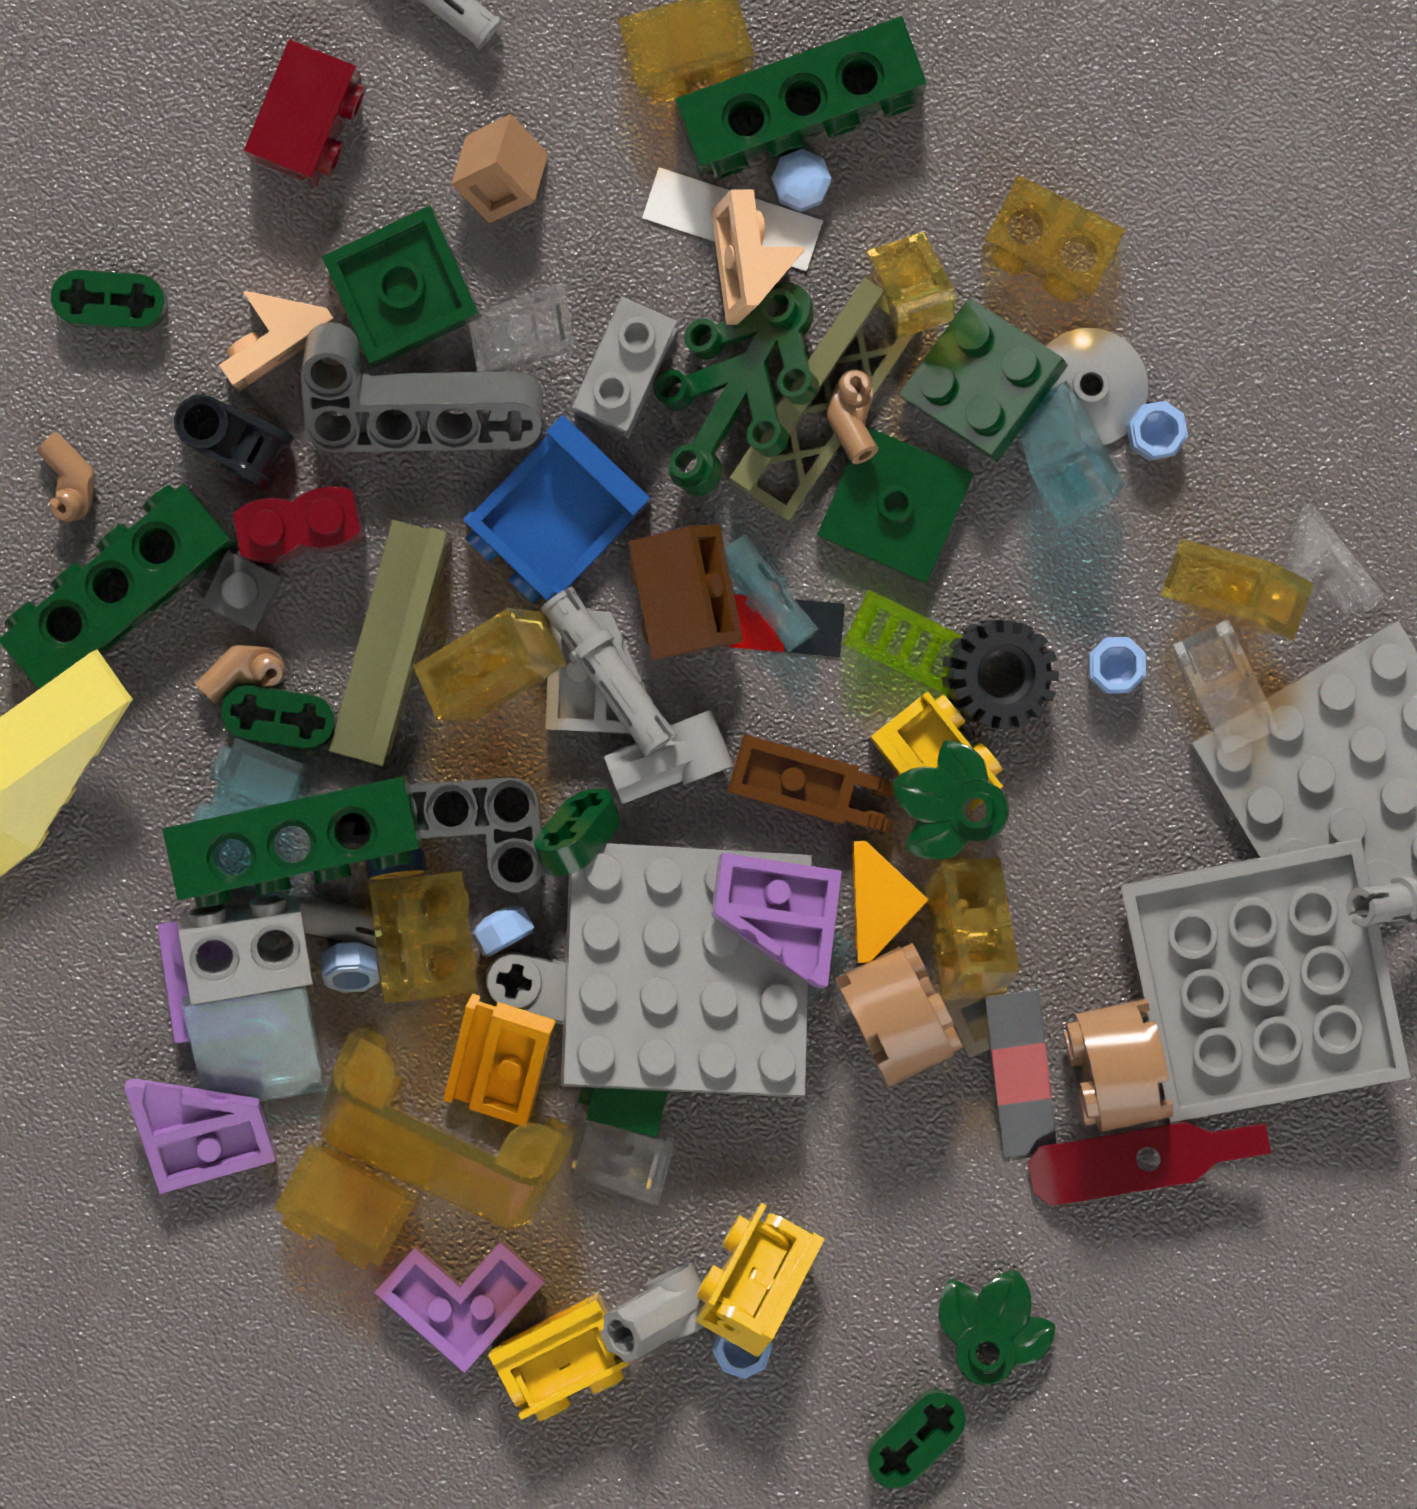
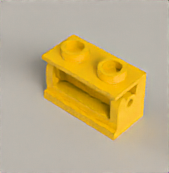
M929 692L924 693L869 737L870 741L898 776L912 768H937L939 751L945 740L955 741L972 747L958 730L959 727L966 723L958 710L944 694L934 700ZM980 741L973 749L985 761L988 781L1001 789L1003 785L996 778V775L1003 768L988 748ZM981 799L972 801L968 807V814L983 803Z
M763 1203L759 1205L749 1220L740 1215L738 1216L722 1244L723 1248L731 1252L722 1269L712 1265L695 1295L696 1298L704 1302L695 1322L756 1357L773 1340L824 1241V1238L816 1233L811 1234L775 1214L769 1213L765 1221L762 1222L760 1218L767 1206Z
M599 1293L491 1347L488 1356L514 1405L520 1407L518 1415L521 1420L534 1413L538 1421L546 1420L571 1405L568 1396L588 1386L592 1394H596L625 1378L621 1369L629 1366L630 1361L624 1363L618 1355L609 1352L600 1334L604 1327L603 1315L608 1313Z

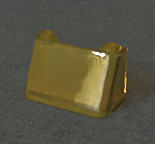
M364 1025L350 1032L336 1060L319 1116L320 1131L325 1140L335 1148L495 1225L513 1229L530 1223L538 1214L573 1143L578 1128L551 1115L545 1125L528 1123L511 1130L498 1155L492 1154L392 1106L391 1103L401 1085L403 1077L396 1074L395 1064L386 1051L389 1037Z

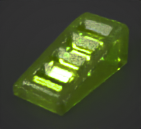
M867 590L841 646L944 695L950 696V689L943 688L941 677H948V667H944L940 677L929 673L943 641L950 644L954 638L961 639L963 636L890 599ZM878 611L889 615L874 646L864 640ZM901 621L911 627L897 656L886 652ZM923 631L931 635L932 638L917 667L907 661Z

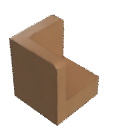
M509 114L469 134L465 138L451 185L490 224L535 202L547 160V152L515 117Z

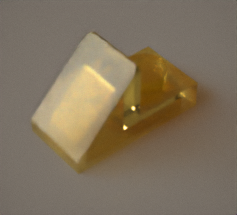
M924 232L866 250L871 270L880 288L884 290L883 294L886 297L894 331L898 338L947 323L954 319L956 305L954 287Z

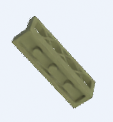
M865 277L808 360L810 371L815 374L819 381L818 393L823 387L826 403L810 406L813 402L811 400L804 405H796L784 396L776 408L779 422L786 428L788 437L790 436L793 453L765 457L751 446L729 479L731 485L788 523L841 446L832 430V437L826 446L800 451L795 428L803 416L828 411L832 398L829 376L835 367L861 362L863 372L871 380L874 396L922 325L921 321L883 297L884 290ZM874 309H877L904 327L892 347L866 351L862 327ZM856 338L859 354L843 356ZM885 357L873 376H871L868 360ZM799 377L793 382L791 392L802 388L805 383V377ZM769 429L764 432L761 437V444H765L773 438L775 429ZM818 456L805 475L802 459ZM795 461L799 486L786 505L757 486L770 465Z
M392 519L330 744V752L389 767L452 538L447 531L432 527L426 529Z

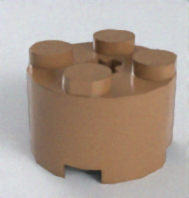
M913 943L903 948L899 946L873 959L871 962L865 963L835 978L842 996L851 1009L858 1028L888 1087L954 1056L953 1052L963 1048L953 1027L954 1023L939 993H935L928 978L927 970Z
M1147 999L1075 1013L1074 1022L1066 1024L1067 1031L1063 1032L1068 1061L1070 1067L1081 1065L1084 1082L1080 1083V1090H1077V1100L1084 1126L1097 1124L1098 1130L1103 1132L1173 1117V1103L1171 1099L1160 1101L1159 1094H1162L1160 1083L1169 1081V1075L1156 1021L1143 1023L1142 1017H1147V1012L1150 1011Z

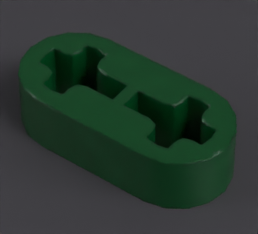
M90 270L68 271L59 276L53 284L50 294L51 304L56 314L70 325L81 328L147 331L160 325L166 317L168 310V299L163 288L151 277L135 273ZM84 283L85 290L90 294L104 296V304H85L82 314L76 315L74 307L66 303L64 299L66 294L76 292L77 284ZM144 287L145 294L155 300L154 308H145L142 318L135 319L134 311L129 307L115 305V297H135L137 288Z
M240 686L232 690L224 699L221 707L222 721L226 729L234 736L246 740L306 749L318 748L327 744L333 737L337 723V715L332 705L323 698L312 694L259 686ZM252 695L257 696L256 705L258 707L276 711L274 722L256 720L253 722L251 730L243 729V719L234 716L235 706L245 705L248 696ZM313 704L316 705V715L325 718V726L323 730H313L311 739L302 738V728L283 724L285 712L304 714L307 705Z
M603 788L588 789L569 797L539 832L534 840V846L544 873L550 876H564L583 869L596 857L618 829L621 820L609 790Z
M939 1388L926 1390L918 1395L874 1438L868 1449L867 1460L870 1473L878 1483L892 1489L908 1486L959 1438L964 1431L966 1418L963 1406L958 1398L948 1390ZM932 1404L938 1409L946 1404L951 1406L952 1409L948 1413V1418L952 1425L949 1429L943 1431L942 1428L935 1426L922 1438L917 1434L928 1420L924 1411L926 1406ZM912 1439L915 1445L905 1455L908 1465L907 1470L902 1473L896 1468H892L886 1473L880 1468L885 1462L881 1453L882 1449L889 1446L892 1450L897 1451Z

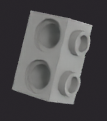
M267 894L252 899L249 902L250 906L226 910L224 905L218 904L199 909L194 908L189 911V916L178 918L179 939L191 1005L313 984L299 898L286 900V896L283 894ZM270 930H281L291 937L289 943L279 950L265 949L258 943V940L264 933ZM210 940L222 941L230 947L229 953L219 960H207L200 956L197 951L202 944Z

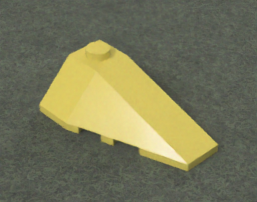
M98 649L86 655L0 717V877L41 847L50 832L48 827L60 808L69 802L77 787L75 784L90 760L99 754L133 700Z

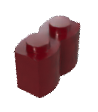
M329 486L316 488L300 495L293 502L279 498L260 499L245 504L233 513L241 556L260 564L287 562L300 556L307 549L323 553L339 552L356 546L366 538L359 496L352 490L343 487Z

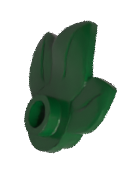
M945 740L939 751L937 768H912L900 774L892 782V789L900 806L909 816L918 820L905 844V850L916 857L930 860L954 858L966 847L970 840L978 842L990 840L1000 834L1008 822L1009 803L1005 794L999 787L988 781L985 761L981 755L965 744ZM976 799H981L987 808L985 817L979 822H973L968 815V807Z
M1010 1270L996 1276L983 1287L980 1294L954 1279H950L942 1290L938 1311L940 1328L957 1345L955 1361L960 1373L965 1379L975 1385H996L1005 1380L1015 1366L1035 1364L1048 1352L1053 1342L1056 1325L1047 1319L1030 1316L1032 1305L1030 1290L1025 1279L1017 1270ZM988 1344L995 1349L997 1359L994 1364L984 1365L978 1361L976 1349L979 1345Z

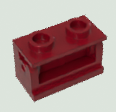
M289 39L243 150L250 161L303 181L307 178L314 187L318 186L322 174L331 176L338 164L343 149V142L336 140L345 118L351 121L355 119L366 91V87L359 85L362 77L357 66Z

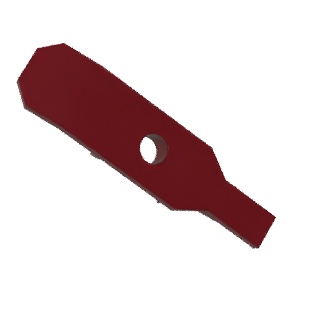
M1184 1121L1087 1139L1042 1145L1028 1162V1169L1033 1193L1050 1206L1193 1183L1198 1181L1216 1163L1271 1154L1266 1123L1208 1131ZM1146 1147L1155 1149L1160 1155L1159 1165L1153 1169L1143 1168L1137 1160V1154L1141 1149Z

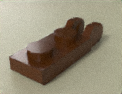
M743 734L727 792L843 825L844 821L886 833L891 832L894 821L881 813L870 810L863 812L848 807L854 785L871 789L875 794L891 798L895 796L892 789V780L858 771L859 766Z

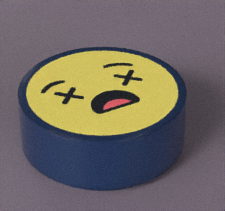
M421 848L410 850L411 863L379 870L375 869L373 859L365 860L367 879H392L427 872L425 850Z

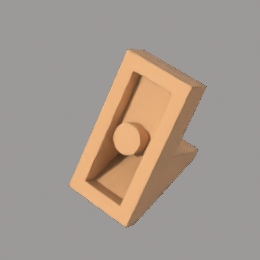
M754 189L730 190L711 210L726 325H738L756 308L805 250L804 247H761L765 236V221L762 212L756 210Z
M244 291V294L269 332L262 337H259L256 332H252L236 341L226 350L230 358L219 366L231 384L239 392L304 350L306 337L313 328L323 323H337L328 309Z

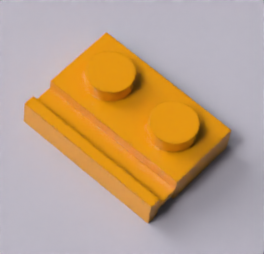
M472 993L465 1008L443 1101L452 1103L455 1098L470 1103V1110L526 1128L533 1111L556 1020L500 1002L497 1003L496 1007L480 1002L481 996Z

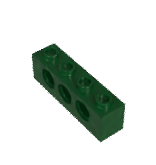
M902 16L675 98V110L699 175L703 176L713 172L715 179H722L749 167L747 159L769 151L772 159H776L798 151L806 146L804 138L826 131L828 138L852 132L862 126L861 117L882 110L885 118L909 111L918 105L916 97L924 95L927 82ZM851 69H864L873 76L876 86L867 94L855 95L844 87L842 83L843 75ZM807 89L816 95L820 105L812 114L800 116L788 109L785 99L794 90ZM749 109L761 117L763 126L755 135L740 136L729 125L731 116L739 110Z
M169 484L160 489L144 503L142 508L147 514L131 528L128 529L124 523L115 527L97 543L96 547L100 550V554L83 568L78 562L72 564L51 582L50 586L55 592L42 603L36 606L30 601L7 618L4 625L8 628V631L0 637V644L38 689L45 686L92 651L98 649L103 657L237 544L191 488L182 484L174 490ZM158 532H169L175 542V550L172 557L162 564L151 563L146 555V544L149 538ZM121 570L128 579L129 587L127 594L118 602L107 603L100 592L101 581L107 573ZM75 609L82 619L81 632L74 640L62 642L54 630L55 620L62 611Z
M408 776L162 828L177 900L194 897L196 909L231 902L230 889L254 885L256 896L291 889L290 876L314 872L316 883L351 876L350 863L368 859L374 860L376 870L411 863L409 851L423 847ZM350 813L364 816L371 827L369 841L359 849L348 847L339 836L340 822ZM290 826H297L305 830L311 841L310 851L301 861L287 859L279 847L281 834ZM231 839L240 840L250 851V864L241 874L228 872L220 861L221 848Z

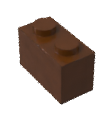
M720 524L688 526L628 541L631 553L630 573L633 582L638 587L644 616L642 619V632L645 641L650 646L652 660L685 656L744 642Z

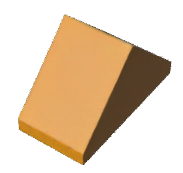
M852 841L855 955L858 963H868L879 954L929 899L867 841Z

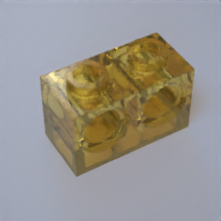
M1018 175L981 248L991 253L988 261L994 266L1015 276H1021L1023 270L1045 280L1042 288L1046 292L1060 300L1074 304L1077 297L1086 302L1091 298L1126 229ZM1019 216L1032 219L1038 226L1039 239L1029 245L1016 243L1008 233V222ZM1072 243L1085 246L1092 255V267L1085 272L1071 271L1062 261V248Z
M462 871L369 883L384 1003L417 1001L478 991L475 975L477 971V957L471 944L468 922L469 897L464 888ZM423 898L426 902V915L424 914L422 909ZM431 957H432L433 962H434V974H433V975H432L431 970H430V959H431Z

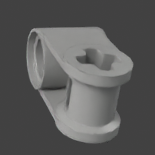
M506 952L498 955L490 962L486 971L485 983L491 997L497 1003L500 1002L556 1020L555 1023L563 1025L566 961L560 959L548 960L520 952ZM512 964H520L522 975L530 979V983L527 988L517 987L514 996L505 995L503 983L496 981L499 972L509 973Z

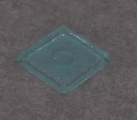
M305 986L191 1005L190 996L183 997L182 1009L201 1089L259 1098L260 1101L325 1091V1077Z

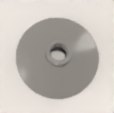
M1098 328L1071 330L1048 343L1046 347L1063 357L1068 367L1034 412L1044 429L1056 439L1066 444L1084 448L1104 446L1126 435L1127 423L1138 407L1147 403L1149 391L1147 372L1136 350L1120 336ZM1095 375L1099 378L1102 389L1098 395L1088 396L1082 392L1080 380L1083 376Z

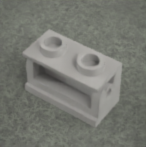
M622 296L572 405L574 414L629 439L678 329L675 328L677 321Z

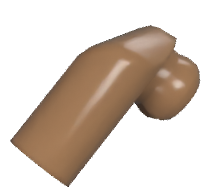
M859 370L847 371L842 375L835 386L827 411L828 423L853 464H860L871 459L878 451V446L865 426L873 399L872 383L870 378Z
M55 432L36 451L58 474L55 498L50 500L49 507L53 516L59 521L71 522L81 520L88 514L93 504L95 473L90 464L58 432Z
M236 645L229 648L195 682V685L213 703L217 704L237 683L262 685V687L267 688L276 686L284 678L285 666L280 654L269 647Z

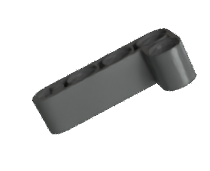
M323 323L313 328L306 337L301 372L305 430L312 444L323 451L389 452L519 449L534 443L541 433L543 391L538 381L527 373L505 371L362 374L360 345L357 336L350 328L340 323ZM333 358L341 363L334 365L326 364L320 361V359ZM455 408L461 409L465 413L452 414L445 410ZM394 409L400 410L405 414L391 415L385 411ZM331 410L339 411L344 415L331 416L325 412Z
M496 778L410 784L421 838L486 834L488 869L492 880L498 887L508 892L518 893L531 889L540 881L544 871L534 846V840L543 829L539 794L530 783L517 778ZM511 787L524 791L530 803L526 816L514 823L502 819L496 809V802L500 793ZM327 790V791L319 792V793H317V794H315V795H319V794H323V793H328V792H333V791H337V790ZM452 791L463 795L469 806L466 820L455 827L442 823L436 812L439 799L444 794ZM364 816L368 834H359L361 822L340 823L339 836L344 844L369 841L371 827ZM514 847L526 850L531 855L534 863L533 872L530 877L520 883L506 879L500 868L502 856L506 851Z

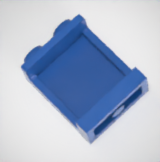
M563 414L546 431L547 436L474 512L470 511L462 519L472 529L464 539L489 563L499 555L516 572L508 581L533 605L541 597L549 601L561 591L571 587L651 504L650 497Z

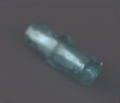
M747 534L741 536L725 548L729 573L748 597V600L745 602L752 613L756 610L776 633L788 653L800 646L819 630L787 589L790 585L789 581L783 574L777 576L771 566L767 564L758 552V549Z

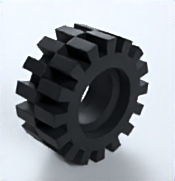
M989 619L980 621V625L966 627L962 630L965 635L961 639L954 638L948 646L953 649L951 657L944 656L942 667H948V677H941L943 688L950 689L951 695L947 697L954 707H958L961 710L960 714L966 720L974 721L977 725L996 729H1010L1012 726L1023 727L1030 724L1028 721L1030 717L1039 718L1046 711L1041 707L1044 701L1052 702L1056 692L1050 690L1051 681L1059 682V671L1052 670L1051 662L1057 661L1055 652L1047 650L1044 646L1048 640L1042 634L1032 632L1033 627L1009 620ZM1004 650L1012 654L1019 663L1021 671L1020 681L1012 693L1004 697L995 698L983 689L979 679V671L982 662L988 655Z

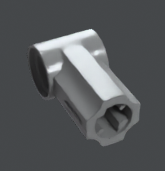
M712 710L670 725L677 733V736L647 757L642 754L641 749L636 743L604 756L622 804L681 781L683 785L734 766Z
M693 1263L679 1266L648 1281L643 1285L645 1292L629 1299L627 1302L603 1315L604 1327L600 1334L609 1352L615 1353L626 1363L642 1357L667 1341L677 1340L704 1328V1326L695 1322L704 1302L695 1297L701 1281Z

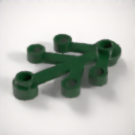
M791 282L776 284L755 310H752L738 325H726V321L715 324L706 318L695 320L686 329L684 340L686 346L700 359H713L722 352L724 346L754 337L747 351L742 355L687 376L678 370H669L661 374L656 380L654 386L656 398L672 411L683 410L693 400L724 389L691 444L682 445L677 448L670 458L669 475L672 481L688 495L704 496L713 491L719 484L723 468L715 453L747 399L753 419L747 430L748 443L765 457L776 456L787 446L788 432L779 422L767 368L778 346L785 367L778 376L777 386L779 391L791 403L796 405L809 403L817 395L819 381L815 374L810 371L803 336L808 332L813 323V302L810 295L801 286ZM786 304H789L787 311L783 315L776 317L778 311ZM712 332L709 342L703 346H698L700 338L705 333ZM799 377H805V383L802 388L791 392L793 382ZM681 383L679 393L674 397L668 398L670 389L674 385ZM769 429H775L773 438L769 442L761 444V437L764 432ZM697 458L696 466L691 471L685 473L688 464Z

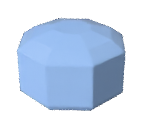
M800 149L780 158L771 182L779 203L802 212L822 204L832 179L824 158L807 150Z
M1167 401L1139 406L1126 425L1130 448L1148 461L1175 456L1188 437L1184 413Z
M1129 637L1103 638L1088 654V678L1104 694L1130 693L1146 676V653Z
M510 906L501 908L485 917L475 927L472 937L483 957L486 955L488 958L533 933L532 929L535 927L524 907Z
M357 941L341 942L321 953L322 978L324 985L328 988L343 993L362 992L380 981V960L376 948Z
M717 1334L712 1351L723 1372L746 1379L766 1368L773 1345L770 1342L763 1352L756 1357Z

